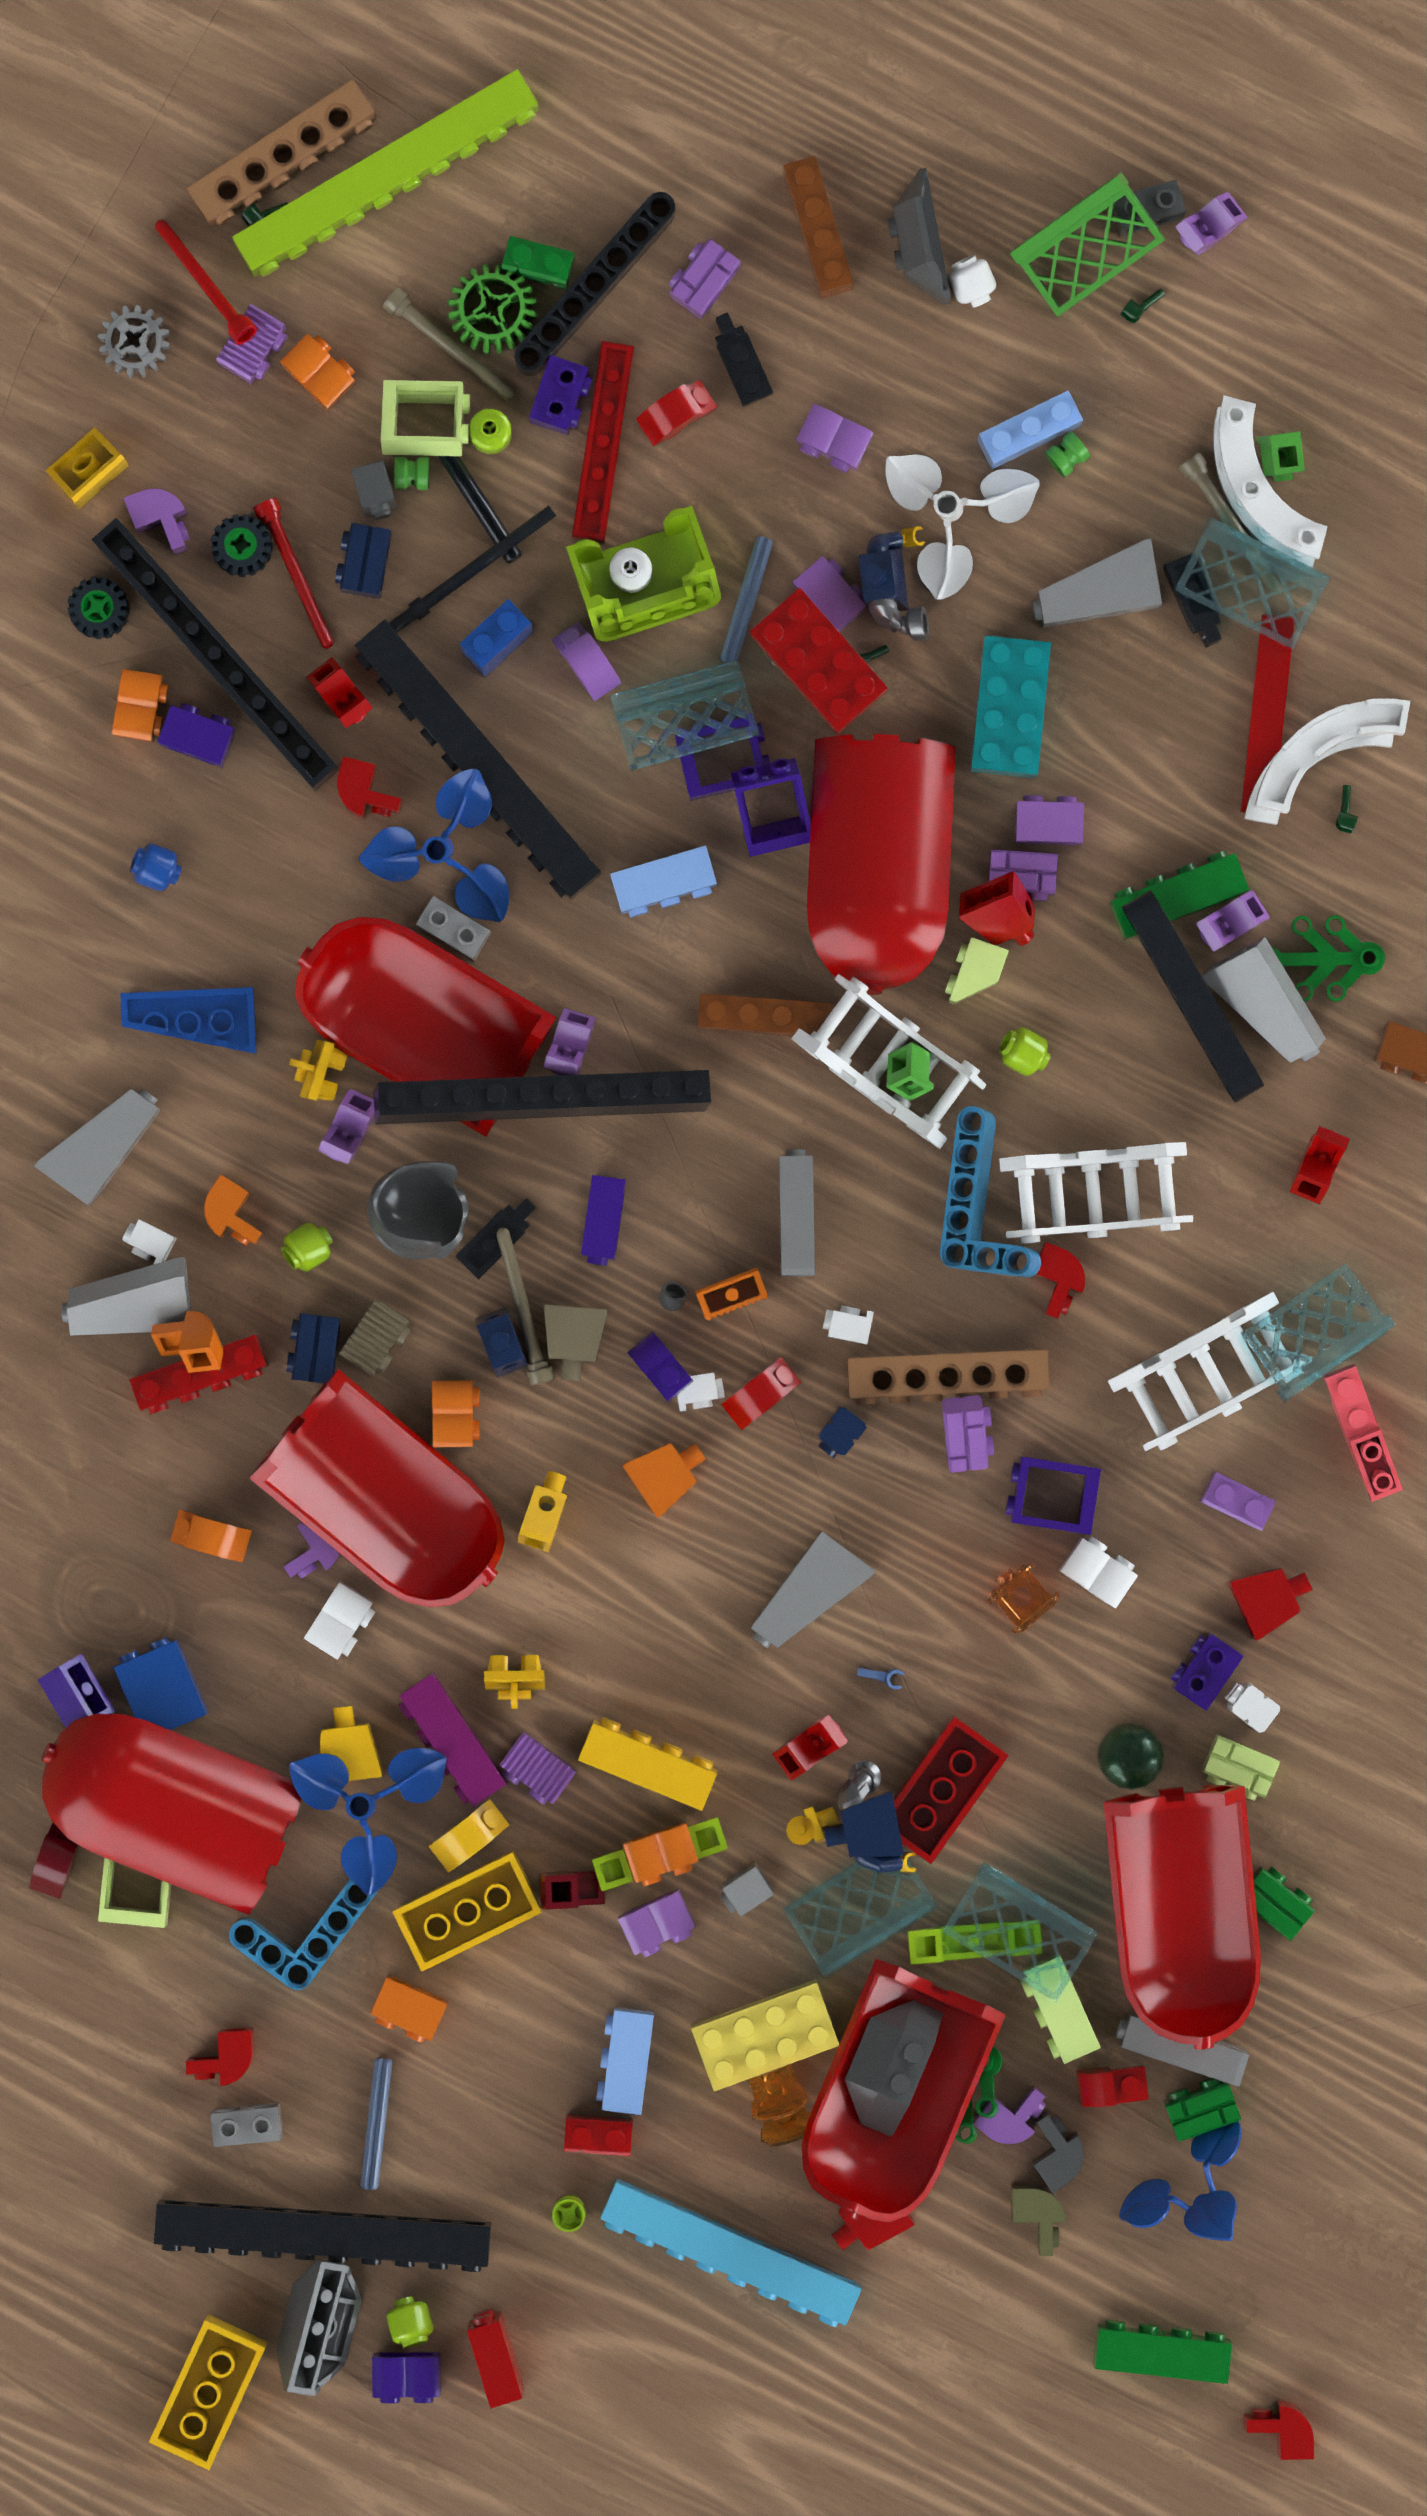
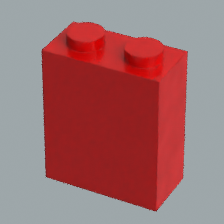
M487 2309L473 2315L474 2319L469 2321L467 2334L490 2409L522 2399L524 2384L502 2312L493 2313V2309Z

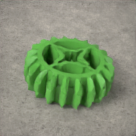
M483 264V275L478 276L476 269L472 268L470 269L471 281L464 276L459 278L460 283L465 288L461 289L455 286L452 288V293L459 297V299H449L448 306L458 310L449 312L448 317L449 320H460L452 326L453 332L465 330L460 336V341L465 343L472 337L473 340L470 345L472 350H476L481 342L484 343V354H489L490 345H495L497 354H502V343L506 342L508 348L513 350L515 349V344L512 338L516 337L522 342L525 339V335L520 330L532 331L533 325L526 321V319H536L537 313L527 308L536 306L537 301L535 298H525L533 292L531 286L520 288L525 282L524 276H518L513 281L514 275L511 271H507L505 276L501 275V264H496L495 273H489L488 265ZM486 285H502L513 293L509 295L505 293L500 296L494 295ZM477 290L481 303L479 307L472 310L473 314L466 317V303L471 294ZM485 296H487L490 303L494 302L495 306L497 303L500 305L498 307L500 322H498L495 315L491 316L490 312L488 315L485 314L487 311ZM519 301L520 311L518 318L508 329L504 315L506 311L512 308L513 304ZM476 323L478 325L491 323L499 333H482L472 325Z

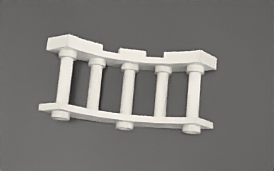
M1223 396L1222 405L1217 408L1214 421L1213 452L1217 477L1231 510L1251 536L1258 539L1263 545L1272 550L1274 554L1295 565L1311 570L1314 560H1319L1328 526L1316 523L1297 513L1274 492L1260 468L1255 452L1253 418L1256 404Z
M1368 699L1362 702L1341 705L1311 720L1284 744L1263 770L1249 798L1244 819L1277 825L1280 813L1287 814L1289 812L1293 795L1305 772L1317 762L1332 754L1364 746L1391 748L1394 735L1403 736L1405 734L1410 701L1400 699Z
M838 974L835 980L847 990L817 1032L813 1031L809 1035L799 1028L791 1039L815 1059H820L829 1067V1070L890 1115L893 1113L895 1117L907 1124L908 1128L940 1149L948 1138L938 1130L941 1126L939 1122L969 1081L982 1090L987 1084L977 1076L980 1070L966 1060L961 1064L924 1039L917 1033L920 1028L906 1017L900 1021L866 993L869 988L855 977L848 981ZM858 999L870 1009L841 1049H836L833 1053L827 1048L830 1043L828 1038ZM881 1017L895 1027L898 1032L868 1072L864 1071L861 1075L849 1066L852 1062L850 1057ZM908 1039H911L931 1053L930 1073L939 1061L958 1073L928 1115L924 1114L922 1118L909 1110L912 1105L909 1103L910 1101L897 1093L891 1097L878 1087L881 1083L879 1079L888 1066V1054L903 1047Z
M1186 1142L1135 1146L1115 1150L1082 1151L1070 1154L1056 1153L999 1158L1000 1172L1014 1171V1177H1018L1023 1229L1007 1231L1006 1238L1020 1237V1244L1040 1242V1236L1087 1232L1088 1238L1108 1237L1107 1230L1160 1225L1161 1231L1181 1230L1180 1223L1193 1222V1215L1176 1216L1171 1164L1174 1163V1157L1187 1156ZM1154 1159V1165H1158L1163 1217L1141 1220L1136 1167H1139V1161ZM1119 1163V1169H1123L1127 1221L1103 1223L1098 1171H1101V1164ZM1081 1166V1171L1085 1172L1090 1224L1066 1226L1062 1174H1065L1064 1167ZM1044 1169L1045 1175H1048L1053 1222V1227L1036 1228L1031 1176H1034V1170Z
M1274 1292L1246 1305L1209 1328L1199 1331L1168 1350L1158 1353L1108 1380L1113 1392L1124 1387L1129 1392H1133L1156 1434V1438L1142 1445L1145 1451L1157 1445L1160 1451L1178 1442L1177 1435L1221 1412L1224 1417L1242 1409L1239 1402L1281 1379L1286 1384L1302 1375L1300 1368L1311 1362L1309 1357L1307 1356L1292 1363L1268 1319L1271 1316L1268 1310L1279 1304ZM1251 1320L1253 1325L1257 1324L1281 1369L1266 1379L1241 1335L1243 1329L1240 1325ZM1222 1335L1225 1340L1229 1339L1254 1385L1232 1397L1208 1352L1210 1350L1208 1343ZM1189 1353L1192 1358H1197L1221 1403L1200 1415L1174 1370L1177 1367L1174 1361ZM1157 1371L1159 1376L1163 1375L1187 1420L1171 1430L1167 1429L1144 1386L1146 1383L1144 1377Z

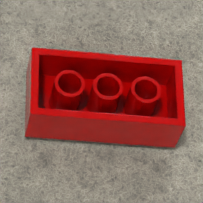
M798 588L750 631L752 639L837 735L888 692V687L801 588Z
M952 1715L893 1798L902 1844L929 1864H932L1009 1755L959 1718Z

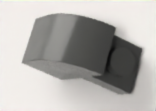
M1044 2112L1035 2120L1053 2147L1033 2160L1032 2163L1051 2192L1054 2193L1078 2174L1083 2163L1084 2150L1077 2132L1064 2138L1063 2135L1068 2131L1057 2115L1050 2118L1048 2113Z

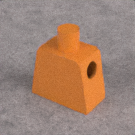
M669 1443L622 1466L655 1516L659 1518L697 1482L690 1470L705 1461L706 1458L696 1443L681 1453H678L673 1444Z

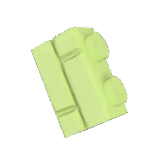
M1216 1734L1201 1771L1208 1774L1206 1781L1212 1784L1226 1785V1783L1245 1786L1246 1798L1255 1801L1257 1795L1263 1798L1266 1797L1280 1761Z

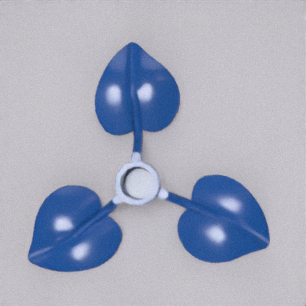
M477 769L459 772L451 777L438 792L436 798L437 813L442 818L452 820L441 836L427 839L423 849H416V838L409 830L399 826H392L381 830L375 835L367 848L359 856V861L370 872L394 882L407 881L419 872L420 863L417 858L418 855H424L426 860L431 863L446 862L447 865L453 866L467 876L461 879L455 888V901L461 911L476 919L501 922L507 913L510 898L509 887L505 876L498 868L491 864L483 863L477 866L472 873L467 867L451 858L454 853V846L448 837L456 828L458 822L464 827L473 828L485 822L491 812V794L480 771Z
M413 1748L402 1751L391 1760L388 1766V1774L396 1783L373 1795L362 1792L350 1796L346 1791L342 1790L349 1781V1772L345 1763L337 1756L331 1754H316L290 1763L289 1769L292 1783L297 1793L310 1807L317 1810H331L336 1806L340 1795L346 1801L348 1815L353 1819L360 1820V1825L366 1833V1838L357 1836L350 1839L342 1849L341 1863L346 1875L366 1895H372L387 1883L397 1863V1850L391 1838L385 1835L372 1838V1831L367 1823V1819L375 1813L376 1801L399 1788L402 1797L409 1802L424 1803L431 1800L442 1786L447 1759L444 1754L428 1748Z
M1237 2121L1195 2136L1191 2143L1192 2157L1198 2162H1204L1203 2170L1210 2190L1209 2194L1197 2196L1193 2206H1190L1174 2195L1169 2196L1171 2186L1167 2181L1162 2179L1147 2180L1136 2186L1125 2198L1119 2213L1120 2219L1134 2227H1152L1159 2224L1167 2216L1170 2209L1169 2203H1175L1186 2210L1184 2224L1192 2234L1210 2240L1232 2241L1237 2202L1230 2192L1215 2189L1210 2166L1211 2164L1223 2166L1235 2156L1241 2141L1242 2128L1240 2122Z

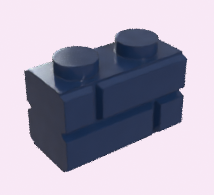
M351 523L350 531L344 530L341 550L346 551L344 564L338 563L335 583H340L341 592L381 599L392 536L391 530Z
M300 1313L299 1320L293 1319L291 1339L296 1340L295 1353L289 1352L286 1372L292 1373L291 1379L325 1383L334 1374L341 1324L340 1318Z
M839 1407L830 1418L831 1424L826 1423L818 1433L821 1440L818 1447L832 1458H835L837 1454L846 1455L854 1445L853 1440H858L867 1428L865 1423L848 1409Z

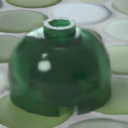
M1126 1723L1115 1726L1105 1735L1099 1744L1097 1759L1100 1771L1110 1783L1118 1788L1135 1790L1146 1787L1157 1778L1163 1767L1164 1752L1162 1743L1154 1732L1143 1725Z

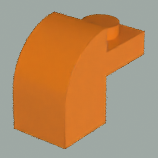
M220 1174L206 1197L204 1206L206 1221L211 1230L221 1238L228 1228H231L233 1231L230 1236L247 1246L251 1241L257 1245L264 1233L237 1216L251 1193Z
M186 1311L184 1321L154 1324L152 1326L151 1336L161 1357L180 1355L188 1373L220 1370L223 1358V1345L210 1318L205 1314L196 1311Z
M179 1509L170 1542L213 1556L243 1562L252 1530Z

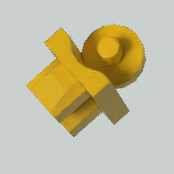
M316 1040L313 1053L310 1050L303 1049L300 1061L290 1058L288 1065L297 1068L294 1081L303 1083L299 1097L317 1101V1099L334 1100L338 1084L324 1080L327 1067L342 1071L346 1063L347 1054L334 1048L333 1043Z
M538 1655L521 1656L520 1671H508V1656H490L488 1671H484L485 1691L498 1690V1700H511V1709H518V1700H530L531 1690H545L544 1670H541Z
M812 1806L804 1809L806 1817L797 1816L791 1819L787 1824L786 1832L789 1840L794 1844L806 1845L813 1838L819 1844L826 1841L823 1827L840 1823L833 1807L816 1813Z

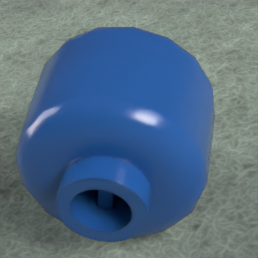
M153 843L147 844L144 848L139 847L134 854L130 866V872L134 873L136 883L160 892L164 891L170 883L174 885L177 883L182 866L177 865V855L174 851Z

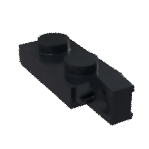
M728 312L716 317L715 321L721 332V335L715 337L716 348L742 406H748L773 395V390L743 326L735 328Z
M1192 553L1164 564L1162 568L1188 628L1190 627L1193 634L1199 632L1205 648L1217 644L1222 640L1216 627L1217 624L1221 623L1219 617L1221 612L1196 554Z
M528 1198L516 1209L509 1204L504 1210L501 1209L455 1257L479 1280L502 1257L497 1239L498 1229L507 1228L514 1245L526 1233L525 1230L530 1224L525 1219L537 1207Z

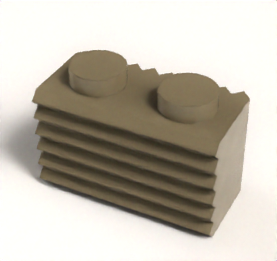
M375 1299L339 1354L371 1376H374L377 1371L383 1374L393 1359L388 1354L394 1345L397 1344L401 1347L412 1330L407 1327L410 1320L380 1300Z

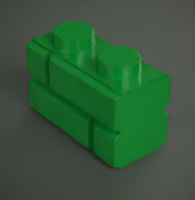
M510 236L502 263V273L505 275L507 271H511L515 278L524 276L527 281L546 286L553 284L554 288L567 291L575 261L574 252Z
M1272 1866L1268 1871L1260 1867L1253 1875L1257 1915L1291 1941L1315 1912V1909L1309 1905L1313 1899L1298 1887L1294 1892L1283 1884L1287 1878Z
M1208 2078L1200 2082L1201 2088L1188 2092L1187 2087L1168 2094L1170 2099L1163 2101L1178 2142L1242 2120L1229 2083Z

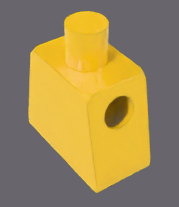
M548 1471L543 1487L535 1485L519 1532L518 1543L548 1553L550 1552L567 1499V1495L562 1493L566 1476ZM541 1504H551V1511H543L540 1508Z
M353 1706L333 1708L335 1727L321 1730L320 1754H331L340 1758L348 1769L349 1781L382 1777L384 1775L369 1723L355 1725Z

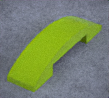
M718 1817L687 1826L698 1859L728 1849ZM623 1848L591 1859L602 1892L633 1881Z
M1040 1920L974 1923L907 1931L910 1965L994 1956L1043 1954Z

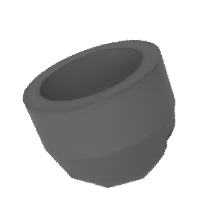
M667 1282L661 1289L660 1303L664 1309L676 1311L684 1305L688 1292L683 1285L677 1282Z

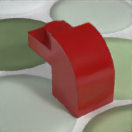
M698 380L687 386L683 384L669 392L640 414L636 421L654 447L675 437L688 424L711 414L718 407L701 380Z
M333 657L306 676L324 702L346 728L351 724L362 721L367 712L373 708Z
M343 756L337 778V789L346 808L352 814L363 819L367 806L372 807L371 813L390 818L391 813L400 814L403 802L401 798L371 791L377 770L376 765Z
M1319 1126L1305 1149L1289 1192L1320 1205L1330 1187L1336 1167L1347 1149L1350 1138Z
M1045 1242L1039 1254L1041 1267L1036 1275L1056 1283L1044 1314L1058 1319L1060 1313L1067 1314L1073 1300V1296L1068 1295L1069 1290L1083 1293L1085 1273L1081 1263L1072 1253Z
M780 1357L721 1405L742 1431L800 1385L801 1381L782 1357Z
M827 1715L802 1730L773 1752L772 1755L792 1781L849 1741L844 1736L839 1724L833 1721L830 1715Z
M253 2027L220 2029L217 2033L219 2056L188 2058L186 2060V2075L194 2074L195 2080L214 2079L215 2073H220V2086H226L239 2080L253 2061Z
M1144 2065L1110 2069L1109 2066L1076 2070L1080 2104L1083 2107L1117 2106L1119 2103L1149 2100Z
M1277 2400V2414H1272L1271 2409L1264 2408L1252 2409V2414H1244V2429L1246 2433H1277V2451L1280 2460L1314 2459L1312 2427L1304 2413L1295 2405Z

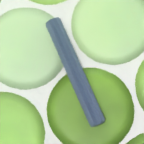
M757 536L720 656L721 661L728 664L736 665L773 545L771 539L763 536Z
M384 2057L376 2058L373 2068L360 2183L361 2188L366 2190H377L379 2186L393 2063L392 2059Z

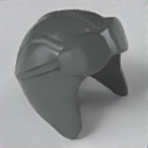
M420 1161L393 1169L376 1182L368 1199V1219L374 1235L386 1249L408 1259L436 1258L442 1260L457 1247L464 1235L463 1229L468 1219L469 1209L464 1191L457 1188L454 1183L458 1176L456 1167L449 1162Z

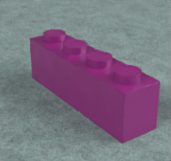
M434 1672L399 1695L402 1700L398 1704L399 1708L408 1721L413 1718L421 1728L417 1731V1734L426 1748L433 1746L435 1751L445 1755L447 1761L444 1775L452 1774L458 1783L454 1790L464 1804L470 1801L474 1807L507 1785L508 1782Z

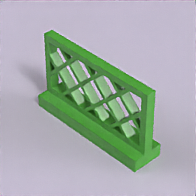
M1122 172L1021 243L1010 253L1017 264L1020 263L1057 317L1166 240L1128 186L1129 182ZM1124 195L1133 206L1131 219L1112 216L1114 202ZM1107 207H1109L1108 215L1099 214ZM1136 213H1138L1143 221L1135 220ZM1092 218L1107 220L1104 238L1085 235L1089 220ZM1111 221L1130 224L1127 242L1109 239ZM1134 225L1148 227L1155 239L1147 245L1132 243ZM1082 226L1081 234L1073 233ZM1066 237L1080 239L1077 257L1059 254L1061 240ZM1084 240L1103 243L1100 261L1082 258ZM1108 244L1126 247L1124 261L1119 265L1105 262ZM1055 245L1054 253L1046 252ZM1131 248L1138 249L1137 252L1129 257ZM1039 256L1052 258L1051 276L1037 274L1030 263ZM1058 260L1076 263L1074 280L1055 277ZM1081 264L1099 267L1098 278L1092 284L1078 281ZM1104 268L1112 269L1105 275H1103ZM1043 281L1049 282V288L1046 287ZM1054 283L1072 286L1070 300L1061 306L1052 295ZM1077 287L1085 288L1076 295Z

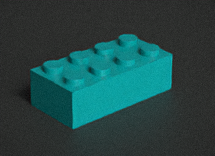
M994 636L984 637L970 772L1037 778L1051 642Z

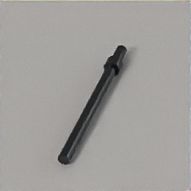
M549 505L422 599L417 597L409 603L407 610L389 622L390 626L398 633L417 618L419 620L423 619L431 613L429 609L556 517L555 512Z

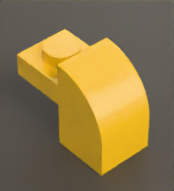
M489 1799L428 1847L449 1873L481 1850L510 1825Z

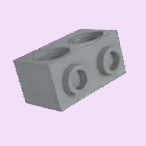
M434 896L416 923L418 928L473 962L491 935L490 930Z
M756 1862L722 1883V1890L724 1892L720 1894V1898L731 1914L737 1911L741 1917L773 1896L774 1889Z
M280 2103L213 2109L210 2114L214 2147L280 2141L283 2137Z

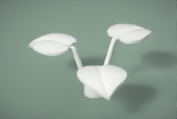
M916 454L889 456L886 459V480L895 501L905 509L918 511L925 507L929 498L934 501L935 511L944 520L946 545L941 542L930 543L920 552L917 561L918 574L922 582L937 600L948 598L957 593L966 584L972 573L973 558L970 550L963 545L952 546L951 522L960 518L963 513V506L983 507L988 505L989 514L996 521L1002 523L1017 522L1031 509L1040 486L1039 480L1027 472L1016 469H1000L988 474L981 482L980 489L986 499L973 500L965 497L959 499L957 494L952 491H942L939 494H933L940 488L942 483L941 470L933 459Z

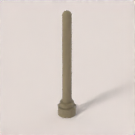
M397 287L382 305L386 312L391 316L395 314L399 318L403 316L504 400L510 401L514 398L515 393L511 387L410 306L412 302L407 299L408 294Z
M1198 453L1179 466L1178 469L1185 479L1189 477L1191 482L1195 481L1268 590L1271 593L1279 592L1281 589L1280 582L1207 476L1208 470L1205 467L1207 462L1201 453Z
M500 1228L497 1231V1239L531 1363L528 1364L529 1371L526 1372L529 1385L544 1383L555 1379L552 1365H548L547 1360H543L510 1232L507 1228Z

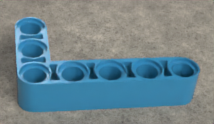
M967 1106L961 1110L957 1118L940 1258L946 1266L955 1269L1024 1278L1032 1277L1037 1274L1041 1267V1258L1034 1249L1018 1245L981 1241L996 1119L989 1110ZM979 1114L982 1122L980 1127L974 1131L972 1120ZM975 1147L977 1157L974 1162L969 1163L967 1158L968 1152L971 1148ZM971 1180L973 1184L972 1192L970 1195L965 1196L963 1193L964 1184ZM966 1213L969 1220L968 1225L961 1229L959 1219L962 1214ZM962 1246L964 1257L960 1262H956L955 1251L958 1247ZM990 1250H994L995 1261L992 1265L988 1266L986 1255ZM1024 1253L1027 1257V1263L1023 1269L1019 1270L1017 1259Z
M350 1879L297 1951L259 1922L247 1917L237 1920L232 1925L229 1931V1939L235 1948L293 1990H301L311 1983L377 1892L367 1895L364 1901L357 1902L349 1894L350 1887L355 1885ZM341 1911L347 1916V1925L344 1928H335L331 1925L329 1919L332 1912ZM241 1925L250 1926L254 1932L253 1940L250 1942L240 1941L236 1934L237 1928ZM314 1938L323 1939L328 1946L327 1952L323 1955L314 1954L310 1949V1941ZM268 1945L277 1946L281 1952L280 1960L276 1962L267 1961L263 1955L264 1947ZM301 1965L305 1967L308 1973L307 1979L303 1982L294 1981L290 1976L292 1966Z

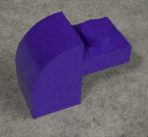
M653 1331L627 1351L629 1356L667 1402L694 1382Z

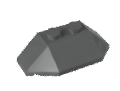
M922 168L919 169L893 207V217L888 218V227L891 238L897 237L899 250L894 251L897 270L903 269L904 278L945 305L950 304L951 295L927 169Z
M911 2000L870 2017L844 2079L860 2124L887 2136H893L910 2105L934 2047L943 2017L942 2012Z
M317 2260L293 2283L276 2347L283 2390L286 2392L315 2396L321 2390L320 2387L331 2380L346 2363L362 2302L356 2282L351 2275V2269L346 2264Z

